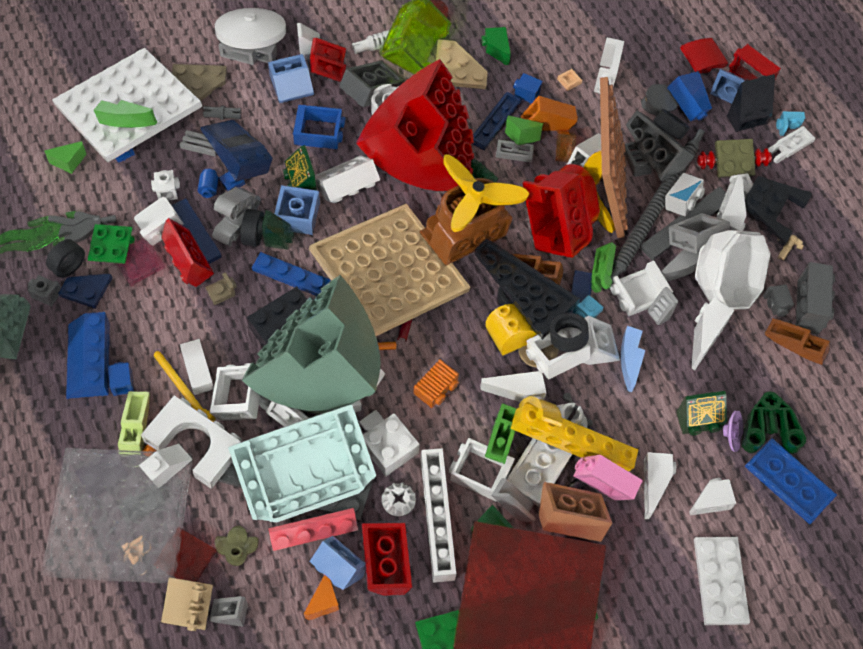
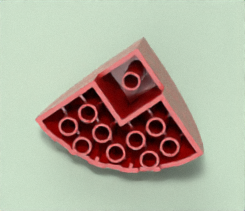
M441 59L415 73L392 92L371 116L356 142L359 148L370 159H373L374 163L383 171L404 183L419 188L448 191L458 186L444 165L443 159L446 154L457 159L471 175L473 172L471 160L474 159V153L471 144L474 143L472 129H469L467 123L469 114L466 105L461 103L460 90L455 89L451 82L453 77Z

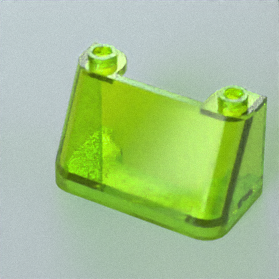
M412 0L407 2L399 9L379 53L385 60L415 74L431 64L427 60L436 40L445 38L449 34L452 23L430 0Z

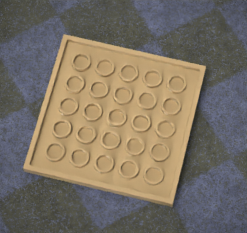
M407 204L316 242L309 247L310 252L331 281L341 275L349 284L364 307L376 336L469 292L471 288L453 263L446 266L422 237L420 230L425 227Z

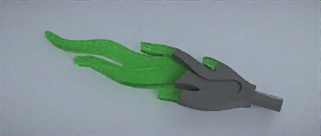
M77 211L66 212L67 218L59 216L41 217L27 222L29 227L42 225L40 227L29 230H9L0 235V245L16 240H25L26 242L5 244L0 248V254L6 251H32L52 242L53 246L65 239H71L78 243L93 234L95 224L106 225L116 223L117 218L116 215L100 218L99 215Z

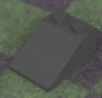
M377 61L346 68L339 87L357 101L360 106L367 107L371 105V98L377 87L385 84H392V87H397L404 83L405 80L384 62Z

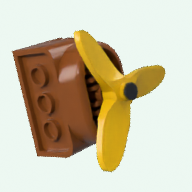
M446 154L443 159L444 165L458 186L448 190L443 195L436 214L428 218L426 228L420 230V234L447 266L473 253L475 248L486 238L495 242L505 237L513 218L504 208L505 205L524 202L528 198L529 192L523 187L513 184L495 183L484 178L474 179L465 166L454 157Z

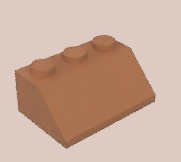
M544 482L539 509V518L543 530L601 542L612 524L602 494Z

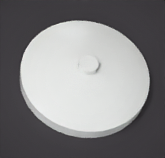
M243 8L230 11L219 17L215 23V33L218 40L228 46L241 49H257L279 42L286 34V23L282 16L273 11L261 8Z

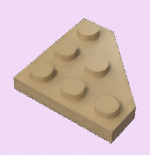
M438 39L436 61L441 59L453 77L451 79L453 85L456 87L486 89L488 71L456 41Z

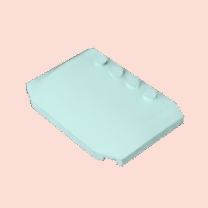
M352 404L228 447L253 520L283 521L359 494L376 477Z

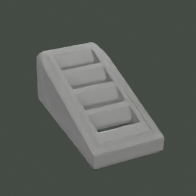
M668 287L663 288L648 309V313L657 325L670 320L678 304V300Z

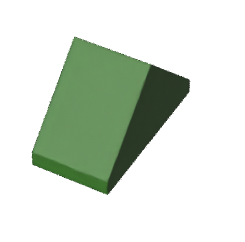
M508 115L505 133L518 146L540 141L543 123Z
M82 141L44 150L49 164L71 174L87 155Z

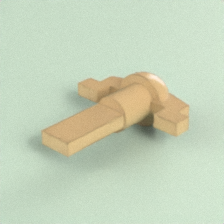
M791 235L778 258L785 260L793 245H797V248L802 250L804 247L802 245L803 241L795 235Z

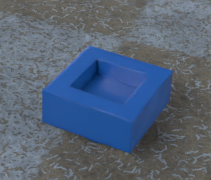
M230 172L219 177V181L227 191L245 185L244 180L236 182Z

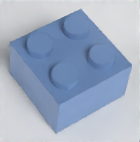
M281 185L273 217L275 230L313 235L320 205L319 191Z

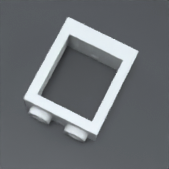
M568 327L561 329L557 334L562 337L571 338L578 336L579 332L575 328ZM550 333L543 340L539 335L527 340L526 354L528 358L536 363L538 371L541 374L544 373L548 380L590 359V345L588 343L580 350L567 352L549 361L541 349L552 345Z
M247 363L244 366L226 365V367L217 368L210 414L219 421L257 419L260 394L249 386L246 403L227 404L231 380L243 379L251 363Z
M468 438L466 444L462 443L457 455H460L458 461H453L449 469V473H451L450 481L496 501L491 495L501 478L507 479L515 458L507 456L505 464L486 458L487 446ZM470 452L502 466L492 489L459 474Z

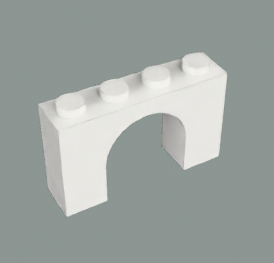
M173 396L141 434L143 441L158 451L164 449L175 435L183 430L198 429L206 433L211 440L210 448L193 469V474L196 479L212 489L233 463L228 447L240 443L242 439L235 433L229 434L226 432L224 426L219 422L214 421L213 423L202 410L198 409L196 411L186 399H179Z

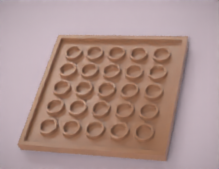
M608 77L600 78L602 178L617 238H624L625 230H628L626 218L628 209L627 203H625V198H627V189L625 187L627 178L626 171L624 172V167H626V158L624 156L626 147L625 141H623L618 108H616L613 84L609 85Z

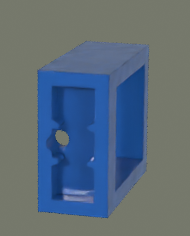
M298 105L293 131L294 145L338 149L339 142L342 143L343 140L341 128L345 127V117H342V109ZM306 120L336 123L334 136L304 133Z

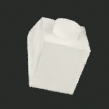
M297 23L300 54H303L304 59H310L313 38L320 39L319 33L302 23Z
M176 444L156 451L139 466L153 483L160 488L193 459L180 444Z
M721 478L710 480L689 511L690 516L731 510L736 501L730 480H722Z

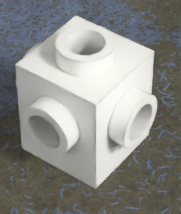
M173 170L155 172L154 180L151 181L152 190L156 192L158 199L161 197H166L168 201L178 199L177 189L180 188L179 178L174 176Z

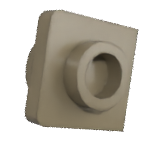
M226 272L222 274V280L205 287L214 305L236 296L234 290L237 288L236 283L232 277L229 278Z

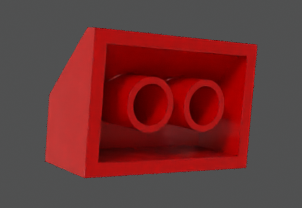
M168 218L165 221L161 237L165 243L164 248L172 256L174 266L180 270V277L183 282L197 287L211 277L214 272L191 231Z
M405 523L362 524L368 591L383 596L405 595L412 588Z

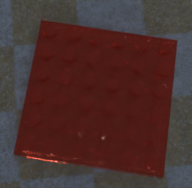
M474 521L453 649H591L606 545Z

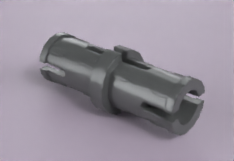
M224 105L220 107L204 106L203 108L205 110L203 111L204 118L241 120V108H227Z

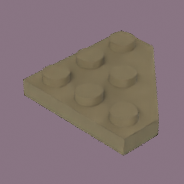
M173 64L172 74L202 101L212 94L213 90L226 84L227 66Z

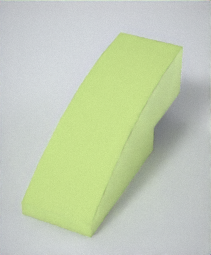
M128 392L121 419L122 429L118 441L120 455H142L144 441L141 434L147 425L149 392Z

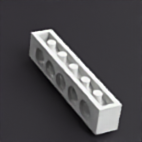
M443 448L421 450V467L433 583L455 581L456 567Z

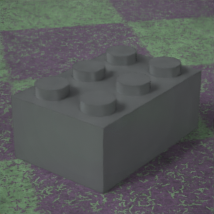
M809 262L797 280L796 326L809 329L813 334H819L823 328H826L828 321L832 320L834 316V308H832V302L835 297V291H832V285L835 282L833 266Z

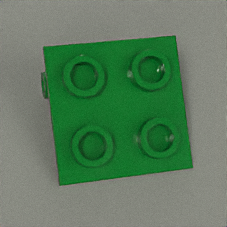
M95 224L87 261L125 264L129 245L135 242V237L131 236L133 227Z

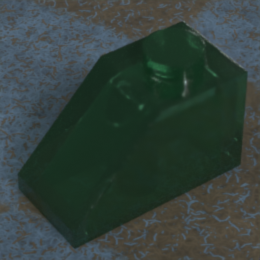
M266 210L262 224L265 246L288 250L289 243L292 244L294 239L291 225L271 211Z

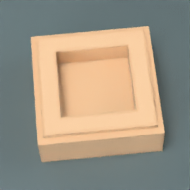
M573 69L562 73L557 78L567 91L582 84V79Z

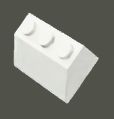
M361 155L315 175L316 186L326 201L332 203L341 201L343 196L357 194L361 188L373 187L375 182L380 180L373 159Z

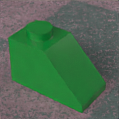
M506 27L485 28V34L481 37L482 46H485L486 53L504 65H509L511 53Z

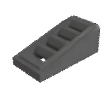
M636 141L626 143V152L624 154L634 177L651 174L652 166L647 156L642 152L639 143Z

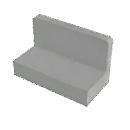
M501 478L491 496L518 521L534 522L536 518L529 512L533 503L508 479Z

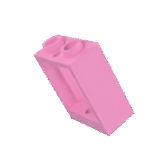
M602 455L579 459L575 465L576 471L573 475L613 500L634 499L643 481Z

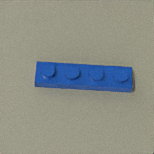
M260 252L252 266V271L292 287L297 286L300 290L315 296L322 292L321 288L331 281Z

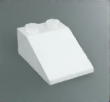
M715 298L709 304L705 303L695 319L697 325L694 329L693 370H696L734 312L733 309Z

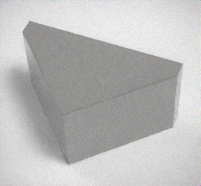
M238 596L214 599L209 621L243 627L248 608L246 598Z

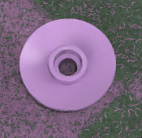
M735 410L728 424L724 425L723 435L728 438L731 450L738 452L740 449V439L743 434V420L740 411Z

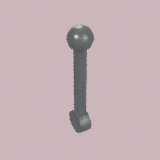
M565 393L563 400L574 403L571 399V394ZM575 404L574 409L577 411L578 406ZM586 417L587 427H591L593 421Z

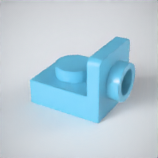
M783 111L776 122V128L779 129L780 136H784L788 127L790 129L800 128L805 119V113Z
M588 295L574 308L573 314H578L583 318L587 316L595 318L602 312L604 307Z

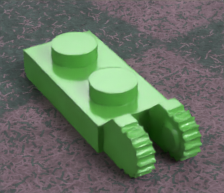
M612 242L596 249L591 276V287L595 293L600 292L602 287L605 289L611 287L612 280L610 276L616 245Z

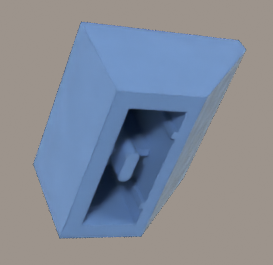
M303 54L268 62L270 78L279 103L314 95L309 70Z
M334 536L324 540L309 561L318 572L325 574L336 587L342 590L362 579L366 569L365 562Z

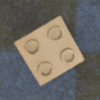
M169 577L161 622L188 627L187 630L196 631V629L205 630L213 585Z

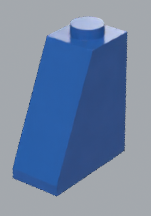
M698 71L678 76L667 87L690 122L697 119L698 121L703 120L707 117V112L712 109Z

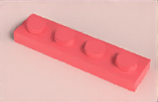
M354 508L268 528L273 551L331 536L358 531Z

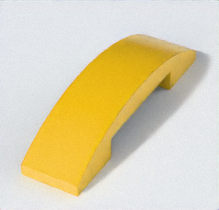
M534 396L526 397L519 403V407L523 403L537 407L536 417L540 420L559 427L562 426L561 412L555 404Z

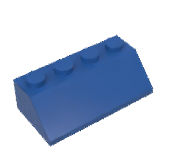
M105 312L85 313L68 324L67 399L109 395L110 322Z

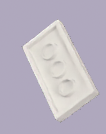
M695 537L694 546L704 625H748L750 619L738 537Z

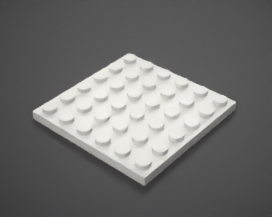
M145 48L52 99L54 105L107 162H110L202 107L201 101ZM101 100L114 104L124 100L151 108L156 117L157 124L135 128L108 126L98 122L93 110Z

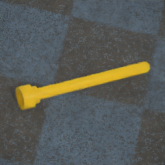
M156 351L154 358L185 399L191 404V407L196 411L198 409L202 410L208 416V419L214 422L216 418L210 414V410L203 409L162 353Z

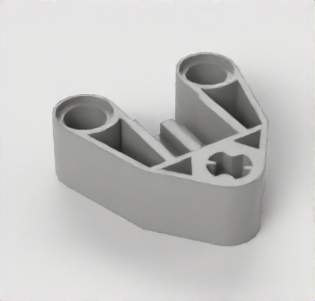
M238 187L220 195L214 204V210L225 215V217L215 227L212 237L231 247L233 240L236 241L241 234V224L245 211L247 209L257 210L261 198L244 188Z

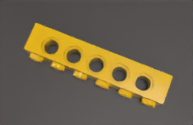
M523 403L515 411L510 428L512 430L581 458L602 455L628 472L635 467L638 449L564 418H562L561 427L540 420L536 417L538 408L528 403Z

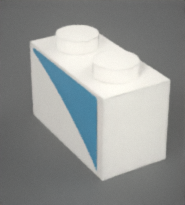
M683 173L667 193L665 209L686 217L689 211L694 209L697 200L701 199L704 195V180Z

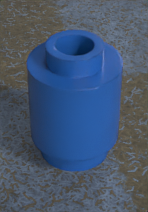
M204 169L200 174L198 193L205 198L213 197L217 193L219 177L215 170Z

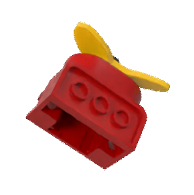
M601 151L592 154L584 167L568 164L558 171L552 172L550 175L539 174L535 177L534 182H522L523 188L529 192L526 199V207L535 250L573 258L591 242L593 237L592 225L597 220L608 232L613 233L615 231L614 222L597 192V184L602 179Z

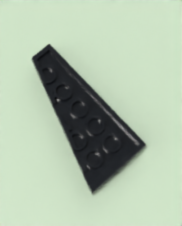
M486 238L475 248V256L542 340L550 333L552 320L559 315L570 313L579 304L580 298Z

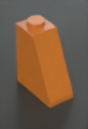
M538 96L520 118L543 123L542 131H568L576 124L578 116L576 106Z

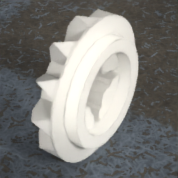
M403 482L400 484L393 483L391 486L386 487L382 494V505L391 515L404 516L410 513L415 506V493L410 486L404 485ZM404 493L402 499L404 503L398 501L394 504L395 497L393 495L400 496Z

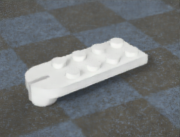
M576 403L557 405L562 418L566 420L569 418ZM579 406L571 422L587 428V419L581 406ZM532 438L507 479L532 503L540 507L544 482L555 484L573 454Z

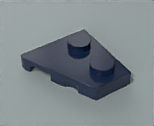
M111 274L67 277L58 294L62 298L96 309L113 277Z

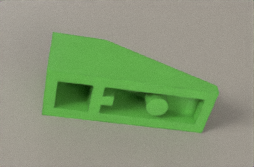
M505 404L501 405L485 453L486 458L505 464L515 434V430L510 428L516 408Z

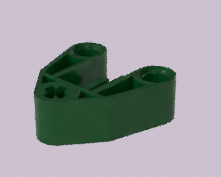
M766 392L747 416L742 438V448L748 453L757 452L764 444V429H766L768 434L779 432L782 447L790 454L799 452L806 443V436L793 409L775 392ZM750 439L755 440L757 444L752 443ZM791 440H794L797 445L793 444Z

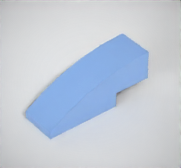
M627 326L621 345V368L627 390L632 392L636 385L645 350L638 348L642 330Z

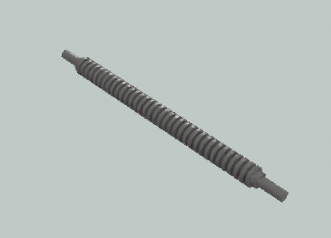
M699 129L694 138L684 146L694 157L699 151L698 143L705 134V131ZM692 160L683 171L662 181L641 218L614 259L610 276L611 280L613 277L626 271L665 207L667 193L680 176L686 172Z

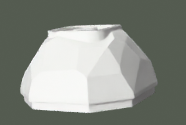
M727 230L710 236L707 243L699 251L695 278L709 302L715 298L731 309H749L764 289L770 259V251L764 235H761L759 232Z

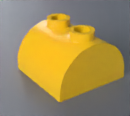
M505 304L496 308L486 320V329L502 356L526 346L527 340L537 335L514 304Z

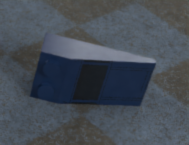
M234 120L206 125L200 128L236 182L269 172L273 158L268 150Z

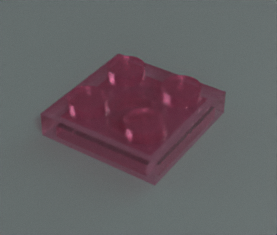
M144 238L129 245L125 264L115 263L130 287L165 268L151 244Z

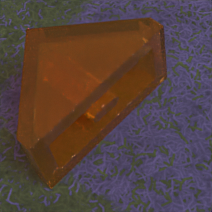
M556 130L555 161H569L576 145L577 135L575 132Z

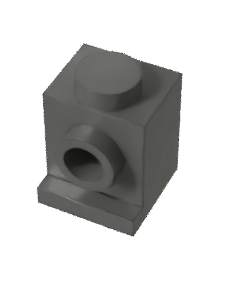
M38 275L36 279L29 281L27 291L31 298L52 307L59 297L58 293L61 287L57 281H51Z
M787 284L768 287L763 295L764 299H767L768 308L772 309L773 315L778 317L787 315L794 305Z

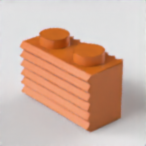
M439 359L414 386L413 394L430 408H433L436 404L440 405L446 398L445 394L449 390L453 391L458 386L459 373Z

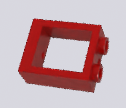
M746 44L742 49L738 48L733 55L735 58L729 65V72L747 80L757 79V77L743 67L744 61L763 76L774 74L775 80L781 69L749 44Z

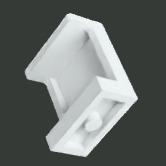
M612 38L606 39L600 65L610 67V69L602 67L599 69L594 92L600 94V78L608 77L609 85L613 84L614 86L624 41Z
M655 261L647 263L645 269L620 279L618 276L613 277V284L610 287L612 294L616 295L619 299L620 308L622 311H626L628 316L649 309L663 288L668 287L673 293Z

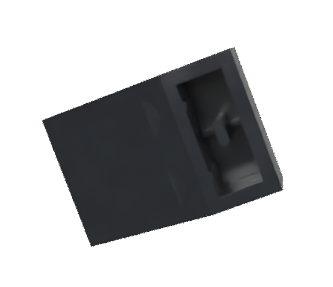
M774 74L761 76L753 80H745L740 84L727 114L735 132L768 124L773 114Z

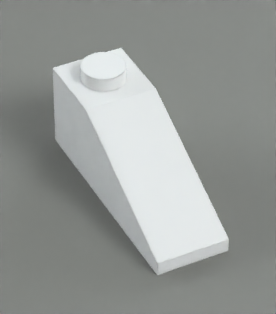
M740 175L730 182L717 214V218L730 222V230L743 231L745 227L746 207L743 180Z
M539 371L481 379L480 388L482 391L518 402L529 396L542 400L546 396L543 375Z
M648 452L644 458L645 519L651 517L673 474L676 473V462H673V454Z

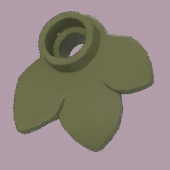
M240 525L233 527L227 537L217 536L215 538L217 552L224 555L226 561L233 566L242 565L247 555L255 552L259 544L258 537H247L246 530Z

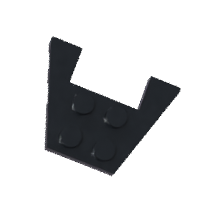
M758 176L745 197V207L757 221L761 220L768 227L767 231L771 235L774 234L779 239L778 243L784 246L793 231L777 222L776 219L787 199L804 208L812 193Z

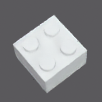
M394 413L363 434L370 458L385 477L419 453L420 444Z

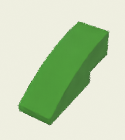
M101 100L93 110L98 122L108 126L135 128L157 124L156 117L151 108L120 100L118 104Z

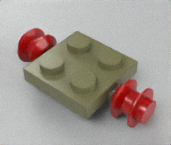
M753 139L719 140L715 142L716 156L712 151H709L708 155L702 151L697 157L698 166H701L702 170L706 166L713 169L716 163L718 178L746 173L749 176H754L755 165L759 167L763 163L764 166H768L772 160V154L767 148L763 152L760 149H756L754 152Z

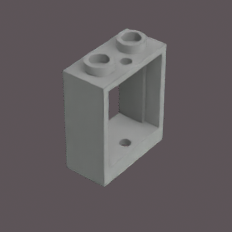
M700 213L669 227L670 245L698 254L711 235L730 230V222Z

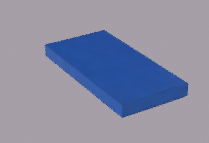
M773 438L744 466L808 524H811L837 496L836 493Z

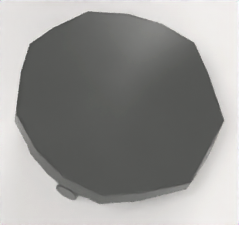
M653 84L646 91V96L641 100V105L646 112L657 116L661 109L669 112L676 110L677 101L667 88V85Z

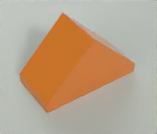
M325 574L304 612L305 619L307 620L339 610L331 580Z

